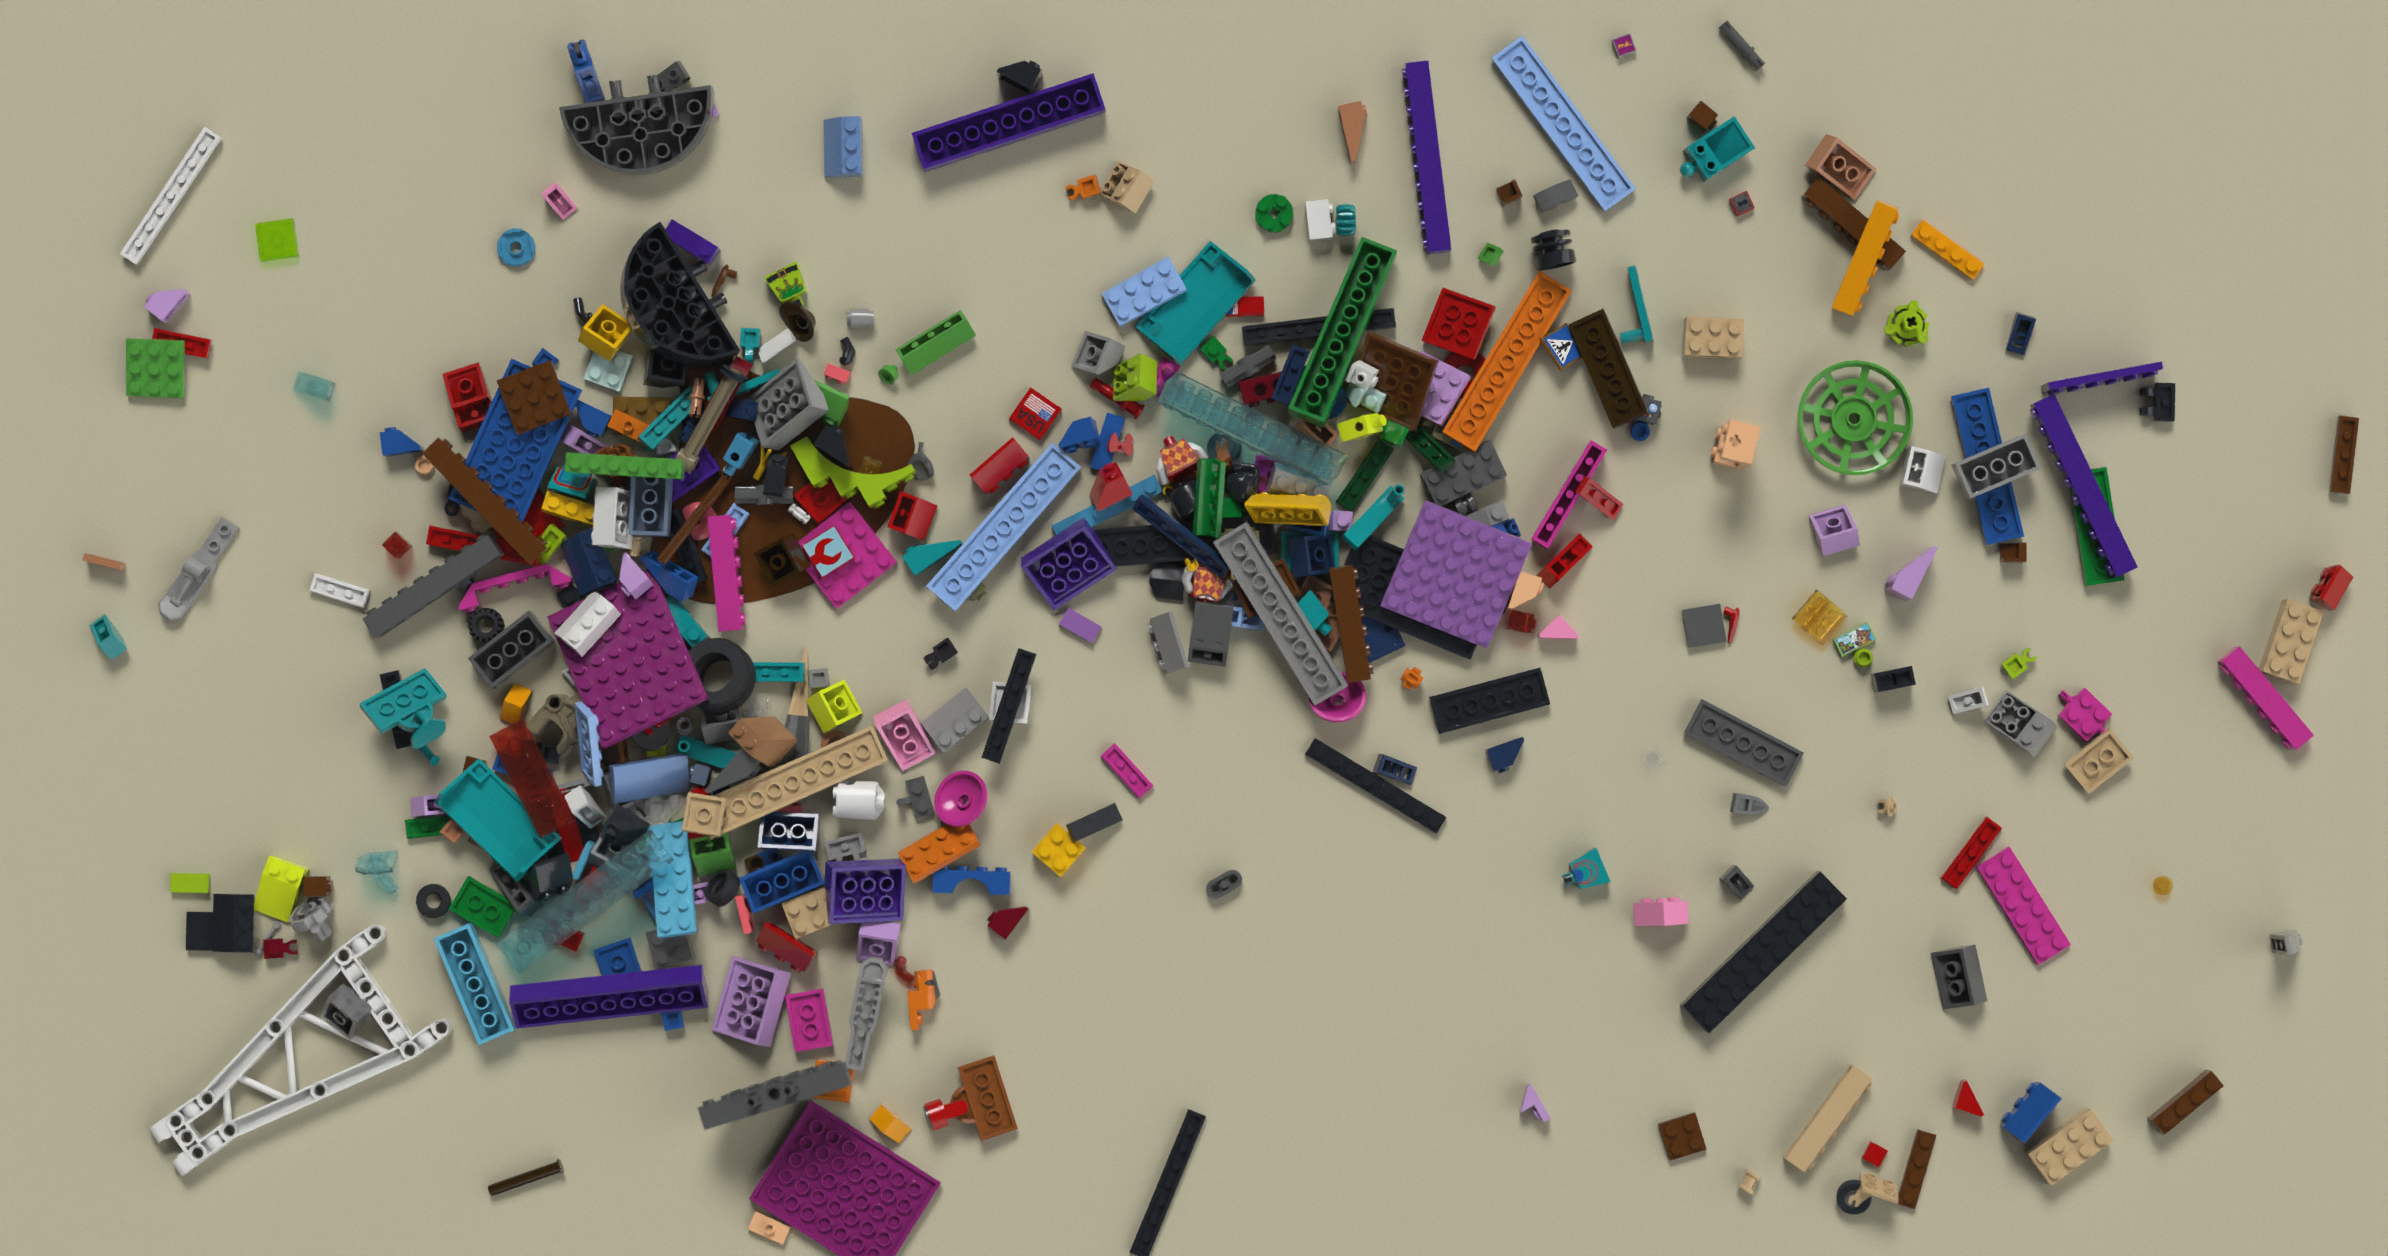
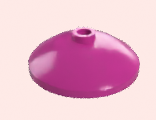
M1340 671L1347 682L1346 672ZM1361 681L1347 682L1348 686L1317 705H1314L1309 697V704L1312 711L1325 721L1335 723L1349 721L1359 715L1365 706V687Z
M957 771L947 776L937 788L934 798V807L938 817L946 824L954 827L966 826L975 821L981 815L987 803L988 793L986 784L980 776L971 771Z

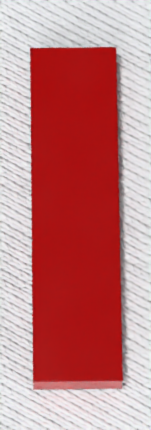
M1986 816L1940 878L1957 890L2001 831L2002 827Z

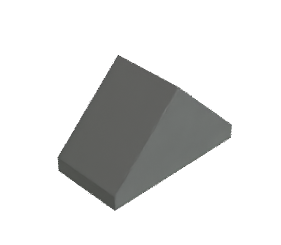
M1732 865L1719 878L1740 899L1754 887L1736 865Z

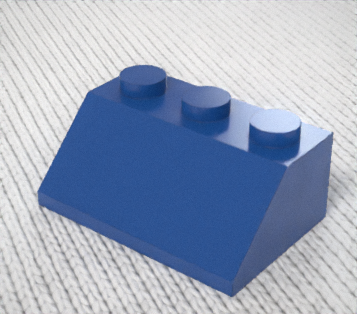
M2038 1081L2032 1082L2026 1088L2027 1093L2024 1097H2019L2013 1104L2014 1109L2010 1113H2005L2001 1118L2002 1123L2000 1126L2015 1139L2023 1143L2030 1138L2062 1099Z

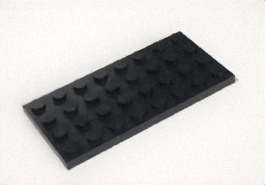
M1371 535L1356 550L1352 547L1350 548L1344 565L1352 564V567L1357 569L1358 579L1355 580V585L1360 587L1361 598L1358 599L1359 606H1363L1365 617L1471 660L1477 644L1380 606L1404 549ZM1333 592L1329 599L1331 603H1334Z

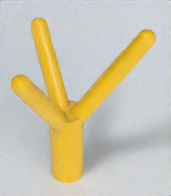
M762 445L760 464L753 475V478L756 480L761 479L771 453V449H768L765 455V447H762ZM787 452L781 453L783 456L787 454Z

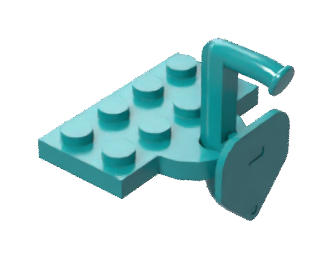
M426 668L359 703L360 709L380 734L397 725L408 732H415L411 737L412 747L419 749L430 765L435 766L439 763V756L435 755L427 744L439 738L446 730V722L444 720L433 719L432 706L447 699V694Z

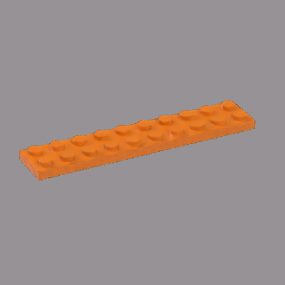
M1541 271L1537 273L1442 431L1444 435L1475 453L1540 345L1541 341L1539 339L1546 335L1572 292L1571 289Z

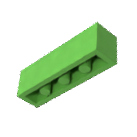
M959 310L895 350L910 375L948 352L953 351L961 344L969 341L976 334L962 311Z

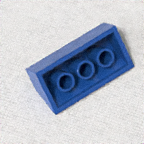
M801 851L739 878L753 914L825 884L823 873L812 851Z

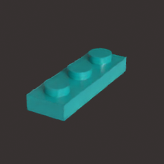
M753 662L756 669V682L805 681V663Z

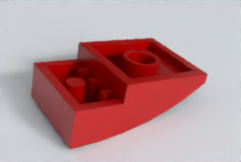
M474 363L443 373L450 404L460 431L463 433L481 427L491 405L492 398L480 363Z

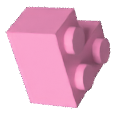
M1668 897V901L1667 898H1656V902H1652V898L1641 899L1640 903H1633L1634 926L1689 924L1688 902L1680 901L1679 897Z

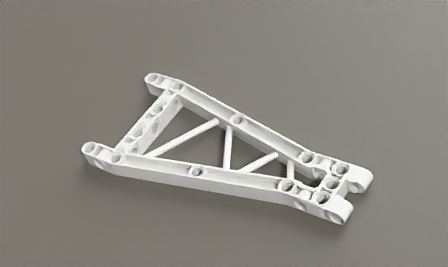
M380 924L372 925L338 948L200 1094L188 1100L149 1128L158 1144L165 1139L174 1137L182 1148L183 1152L172 1161L181 1177L223 1149L238 1136L414 1059L451 1033L453 1029L452 1023L448 1019H440L414 1035L361 960V956L384 940L387 935L384 926ZM374 928L380 930V937L378 939L372 935ZM343 950L349 954L347 961L341 959V952ZM343 972L359 997L370 1004L372 1007L370 1013L395 1048L385 1049L357 1035L350 1040L331 1023L305 1011ZM364 982H368L371 985L369 992L363 990ZM387 1013L393 1017L391 1024L385 1022L384 1017ZM300 1017L379 1055L297 1091L291 1026ZM275 1022H278L281 1026L279 1032L273 1030ZM441 1022L447 1027L445 1033H441L438 1030V1025ZM283 1034L285 1038L289 1095H285L244 1076ZM408 1045H412L415 1048L413 1055L407 1053ZM238 1082L278 1099L232 1120L230 1090ZM318 1085H322L325 1088L323 1095L317 1093ZM206 1094L212 1096L213 1101L211 1104L205 1101ZM223 1098L225 1123L202 1137L193 1124L194 1120L213 1109ZM175 1116L181 1119L179 1126H176L173 1122ZM229 1125L233 1126L235 1129L233 1135H229L227 1133V1127ZM186 1132H189L192 1135V1140L190 1142L186 1141L184 1138V1134ZM196 1148L202 1149L203 1155L201 1158L196 1156Z

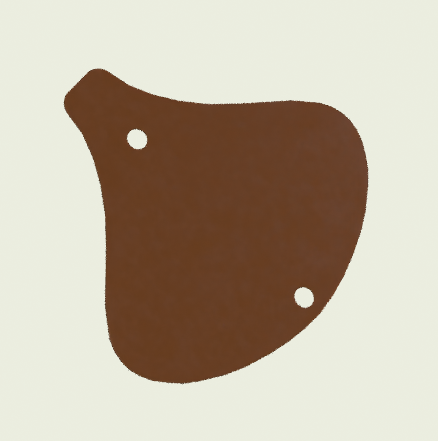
M733 359L711 366L687 365L685 385L679 386L680 395L690 385L693 387L694 378H699V382H701V379H704L703 375L714 371L718 383H720L724 376L720 369H724L723 365L730 366ZM750 371L749 375L747 376L748 379H746L745 382L757 378L760 375ZM706 382L703 394L705 401L702 402L703 410H705L709 402L707 397L711 396ZM756 388L734 398L747 400V398L751 396L759 388ZM849 397L848 409L838 426L845 433L844 437L848 441L853 467L849 469L814 445L820 454L835 465L862 474H884L902 469L907 466L915 450L911 426L898 411L886 405ZM726 413L724 414L725 416L716 432L712 430L704 443L721 470L672 503V510L676 508L683 510L687 505L701 502L724 473L723 468L727 462L723 460V457L737 433L745 431L760 441L754 421L726 417ZM687 416L682 421V430L687 424L685 422L690 420V416ZM820 419L816 420L779 451L771 449L770 454L787 452L785 456H789V470L785 487H793L794 495L807 485L810 480L794 454L791 445L806 436L814 445L826 426ZM681 440L679 451L686 446V443ZM761 442L744 468L736 469L732 476L733 479L712 504L711 508L715 511L716 516L725 515L732 504L735 503V487L764 485L766 469L760 480L753 478L760 464ZM900 482L897 484L898 487L891 492L885 491L884 493L887 497L884 500L885 504L876 509L868 506L858 489L856 490L857 493L847 498L848 501L833 514L851 502L876 534L892 513L900 491H904L907 482ZM794 497L793 503L796 504V507H800L803 511H805L807 513L806 515L808 516L809 513L802 507V505ZM736 504L750 513L735 535L739 540V549H736V554L740 556L741 561L738 575L742 576L743 586L740 587V595H744V603L774 598L816 583L810 574L804 570L790 579L771 587L753 554L791 533H794L797 541H800L819 526L812 517L806 524H803L802 520L799 521L792 515V512H788L792 504ZM671 536L653 537L650 551L653 550L661 554L672 540ZM709 537L704 540H694L708 579L696 584L694 595L689 599L696 602L716 603L712 560L709 555L701 550ZM675 552L670 561L682 567L678 554Z

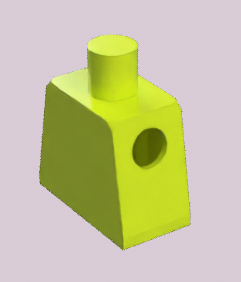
M1374 413L1338 423L1337 427L1341 441L1347 442L1363 439L1382 432V426H1385L1387 421L1384 415Z

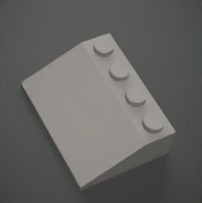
M798 358L747 398V400L759 402L754 423L762 447L778 451L829 411L824 394Z

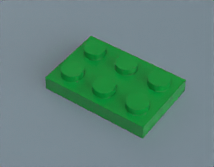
M467 876L449 907V910L497 938L501 936L516 910L507 897L471 876Z

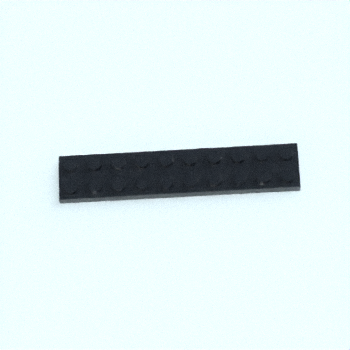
M1251 516L1222 519L1221 533H1224V529H1235L1247 522L1250 527H1255V531H1259L1260 544L1267 554L1276 553L1273 524L1255 523ZM1194 521L1179 522L1193 533ZM1153 525L1094 530L1116 567L1185 561L1188 558L1189 560L1195 559ZM1195 535L1220 554L1213 543L1218 538L1210 535Z

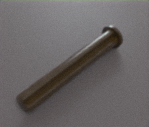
M557 1159L556 1162L496 1182L488 1186V1191L491 1196L560 1172L563 1174L562 1162L560 1159Z

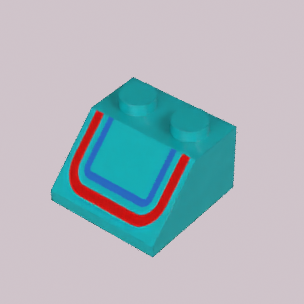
M563 465L562 468H556L548 488L590 501L596 478L592 477V474L565 472V465Z

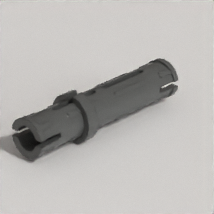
M1728 20L1719 27V30L1724 33L1742 54L1741 57L1743 59L1746 58L1755 71H1758L1765 64L1754 51L1755 48L1751 47Z

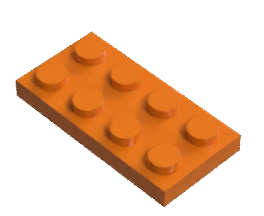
M946 824L897 853L902 862L906 864V870L915 884L978 848L981 844L970 824L961 827Z

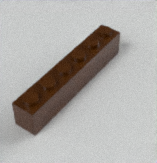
M1818 177L1801 196L1804 199L1803 202L1809 208L1814 207L1818 211L1817 214L1826 221L1828 219L1833 223L1832 227L1837 232L1846 234L1848 236L1847 240L1851 244L1858 245L1868 218ZM1890 238L1889 242H1884L1882 248L1885 249L1881 260L1877 259L1876 264L1882 270L1887 269L1889 271L1906 251Z
M1352 564L1330 567L1329 574L1347 682L1370 680V674H1374L1372 663H1368L1367 658L1368 655H1371L1369 644H1365L1364 637L1367 636L1366 625H1362L1361 618L1364 617L1363 606H1359L1358 599L1361 598L1360 587L1355 585V580L1358 579L1357 569L1353 568Z

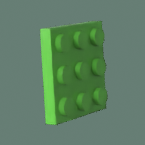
M126 338V396L185 398V340Z

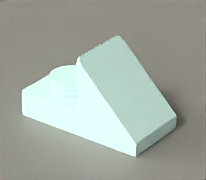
M1351 382L1346 391V396L1354 407L1361 404L1376 413L1380 411L1386 394L1371 387L1368 390H1364Z

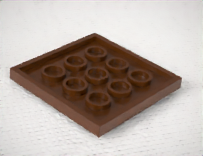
M1370 331L1367 333L1359 360L1379 370L1376 376L1378 381L1373 388L1386 394V397L1378 414L1384 415L1386 420L1415 431L1417 430L1439 360ZM1347 397V403L1352 404ZM1361 404L1357 406L1370 413H1376Z

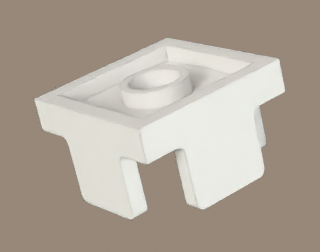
M993 682L989 720H994L1006 683ZM1026 685L1014 723L1028 724L1031 685Z

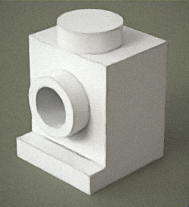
M1358 360L1352 364L1345 381L1368 390L1376 385L1378 381L1376 376L1379 370Z

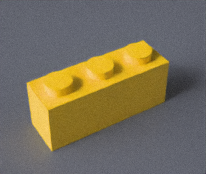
M547 491L541 508L543 513L593 528L595 505Z

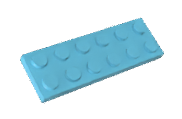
M683 821L653 825L649 828L657 937L659 939L697 933L690 843L687 832L681 831Z

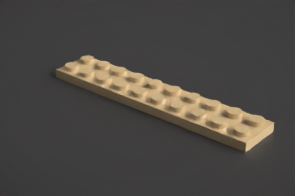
M873 725L714 795V797L727 799L721 835L887 762L888 759ZM709 835L711 840L717 837Z

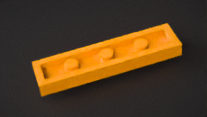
M1923 219L1910 235L1971 280H1974L1984 266L1982 261Z

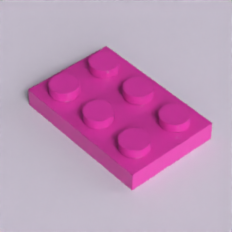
M824 988L785 995L795 1052L833 1046Z

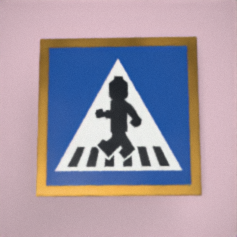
M1567 323L1539 339L1560 371L1582 358Z

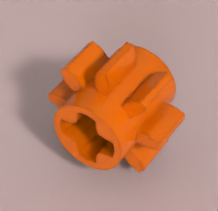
M1407 667L1400 678L1404 682L1402 686L1409 691L1411 688L1417 689L1424 678L1420 676L1422 671L1416 667H1413L1412 670Z

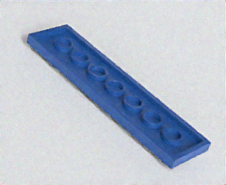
M1989 387L1951 396L1965 459L2002 444ZM2012 482L1974 497L1985 545L2024 537Z

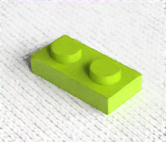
M550 524L542 534V537L547 542L545 546L548 550L539 559L541 565L549 561L567 537L554 524Z

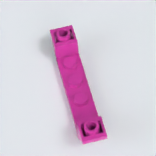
M543 564L472 583L458 607L460 611H465V613L475 612L476 607L481 606L477 591H480V594L491 591L492 587L506 588L510 586L509 583L517 581V584L528 582L530 577L535 576L536 579L547 577V573L550 575L552 586H558V589L569 587V583L574 581L572 577L553 566Z

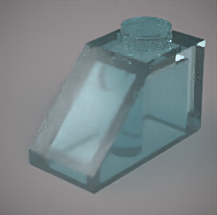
M299 371L293 390L330 401L336 383Z

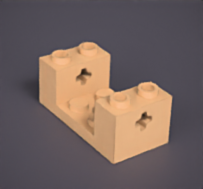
M1730 419L1721 428H1717L1715 439H1718L1716 447L1713 446L1710 455L1713 458L1712 463L1739 470L1750 466L1753 461L1761 427Z

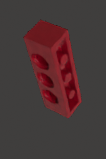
M1304 366V369H1303V371H1302V374H1301L1300 378L1302 377L1303 372H1304L1306 366ZM1281 372L1240 381L1238 384L1244 406L1248 405L1249 408L1260 405L1259 402L1266 400L1267 403L1276 402L1271 397L1275 390L1273 385L1278 382ZM1256 387H1264L1266 393L1263 396L1256 395Z

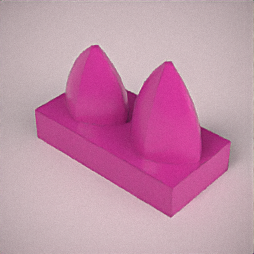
M1163 357L1157 367V395L1155 396L1161 400L1180 368V365L1166 357Z

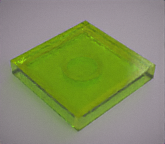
M293 218L255 224L260 262L299 257Z

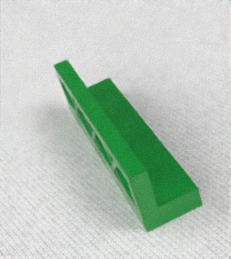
M1198 458L1193 523L1194 535H1210L1214 538L1221 537L1226 462L1217 458Z

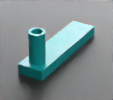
M1635 265L1627 268L1642 328L1620 333L1622 344L1645 339L1646 343L1654 341L1637 269Z
M776 369L745 382V384L741 385L735 397L763 386L778 374L780 370ZM714 371L703 375L711 396L707 397L708 401L719 384Z
M691 385L638 436V440L643 444L645 451L652 452L689 416L691 406L690 395L693 390Z
M1400 484L1394 487L1390 485L1349 528L1342 538L1356 550L1405 499L1402 496L1405 491L1404 487Z
M680 735L675 749V753H684L687 757L723 769L737 754L736 752L712 744H706L703 741Z

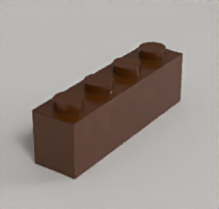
M2206 1069L2147 1119L2160 1134L2165 1135L2224 1085L2212 1071Z

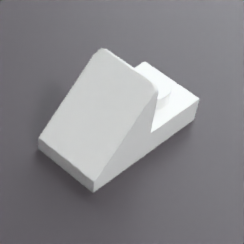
M1984 687L1948 696L1953 714L1988 705Z

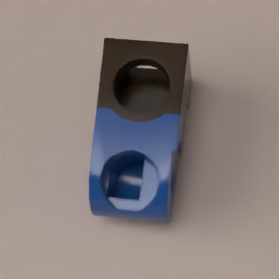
M768 849L748 857L744 861L749 873H752L782 860V856L779 850Z

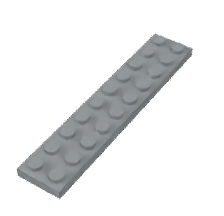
M1245 522L1215 540L1213 543L1313 704L1317 705L1348 686L1347 682L1249 524Z

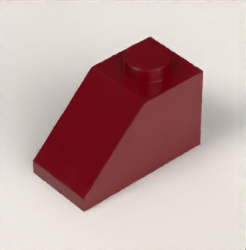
M1023 906L1002 909L997 913L993 911L987 919L989 921L987 926L1006 940L1029 908Z

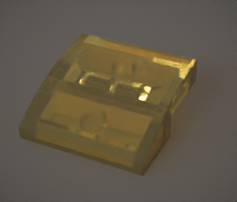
M1816 589L1792 619L1816 641L1824 645L1848 616Z

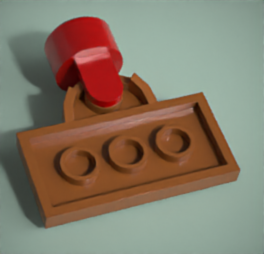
M994 1055L957 1067L963 1086L955 1090L949 1104L943 1105L941 1099L925 1103L923 1106L930 1130L933 1131L948 1127V1119L953 1117L964 1123H975L981 1141L1018 1129Z

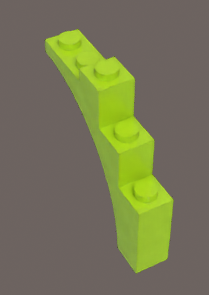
M807 436L791 445L794 454L815 488L817 486L819 488L824 487L829 483L828 480L831 479L842 498L854 496L857 493L856 490L859 489L870 508L874 507L876 509L885 504L884 500L887 499L885 491L891 492L898 487L897 484L902 481L904 483L909 482L914 478V474L917 473L912 464L884 474L852 472L826 459L814 447Z

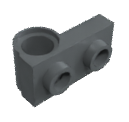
M681 61L674 62L658 74L660 90L662 92L671 91L691 78Z

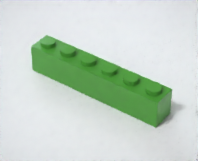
M566 452L565 472L684 480L685 460Z

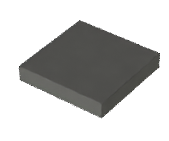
M1720 604L1682 610L1688 648L1727 641Z

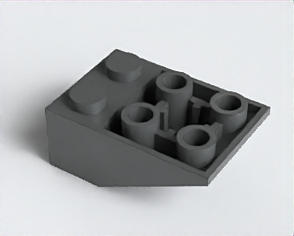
M1203 602L1195 603L1188 662L1226 667L1234 607Z

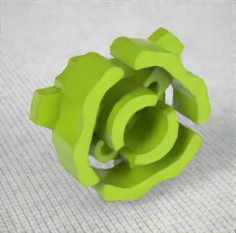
M1911 300L1908 305L1898 306L1894 309V313L1888 315L1884 332L1886 335H1889L1896 345H1900L1903 341L1897 338L1895 332L1904 339L1915 338L1913 341L1904 342V347L1914 346L1918 342L1925 344L1929 340L1926 335L1929 323H1923V320L1927 318V314L1918 308V301ZM1904 310L1903 312L1897 315L1894 324H1892V319L1895 313ZM1908 321L1912 322L1911 327L1908 326Z

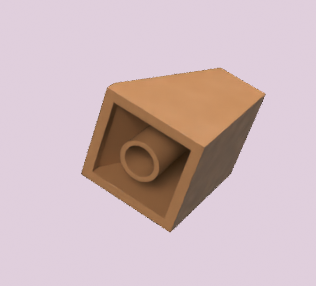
M774 716L740 718L728 732L750 756L772 769L776 767L798 741Z

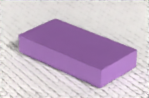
M1070 608L1067 609L1059 625L1090 643H1093L1101 629L1100 625Z

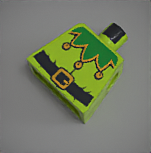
M797 261L764 277L782 304L790 301L800 307L805 306L800 296L806 294L807 290Z

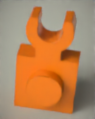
M1095 174L1077 180L1078 186L1068 185L1065 187L1067 191L1074 190V194L1068 197L1069 200H1075L1079 195H1081L1082 199L1102 194L1097 175Z

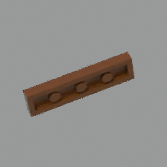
M2338 416L2329 492L2350 494L2359 418Z
M1919 1129L1916 1130L1899 1188V1201L1897 1204L1913 1209L1916 1208L1937 1135Z

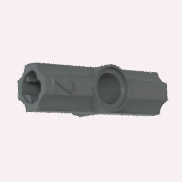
M1267 345L1254 354L1243 357L1235 365L1227 368L1219 375L1225 386L1229 388L1244 378L1248 379L1255 375L1261 368L1274 362L1277 358L1270 346Z
M764 485L735 487L736 504H793L794 501L793 487H785L782 497L763 495Z

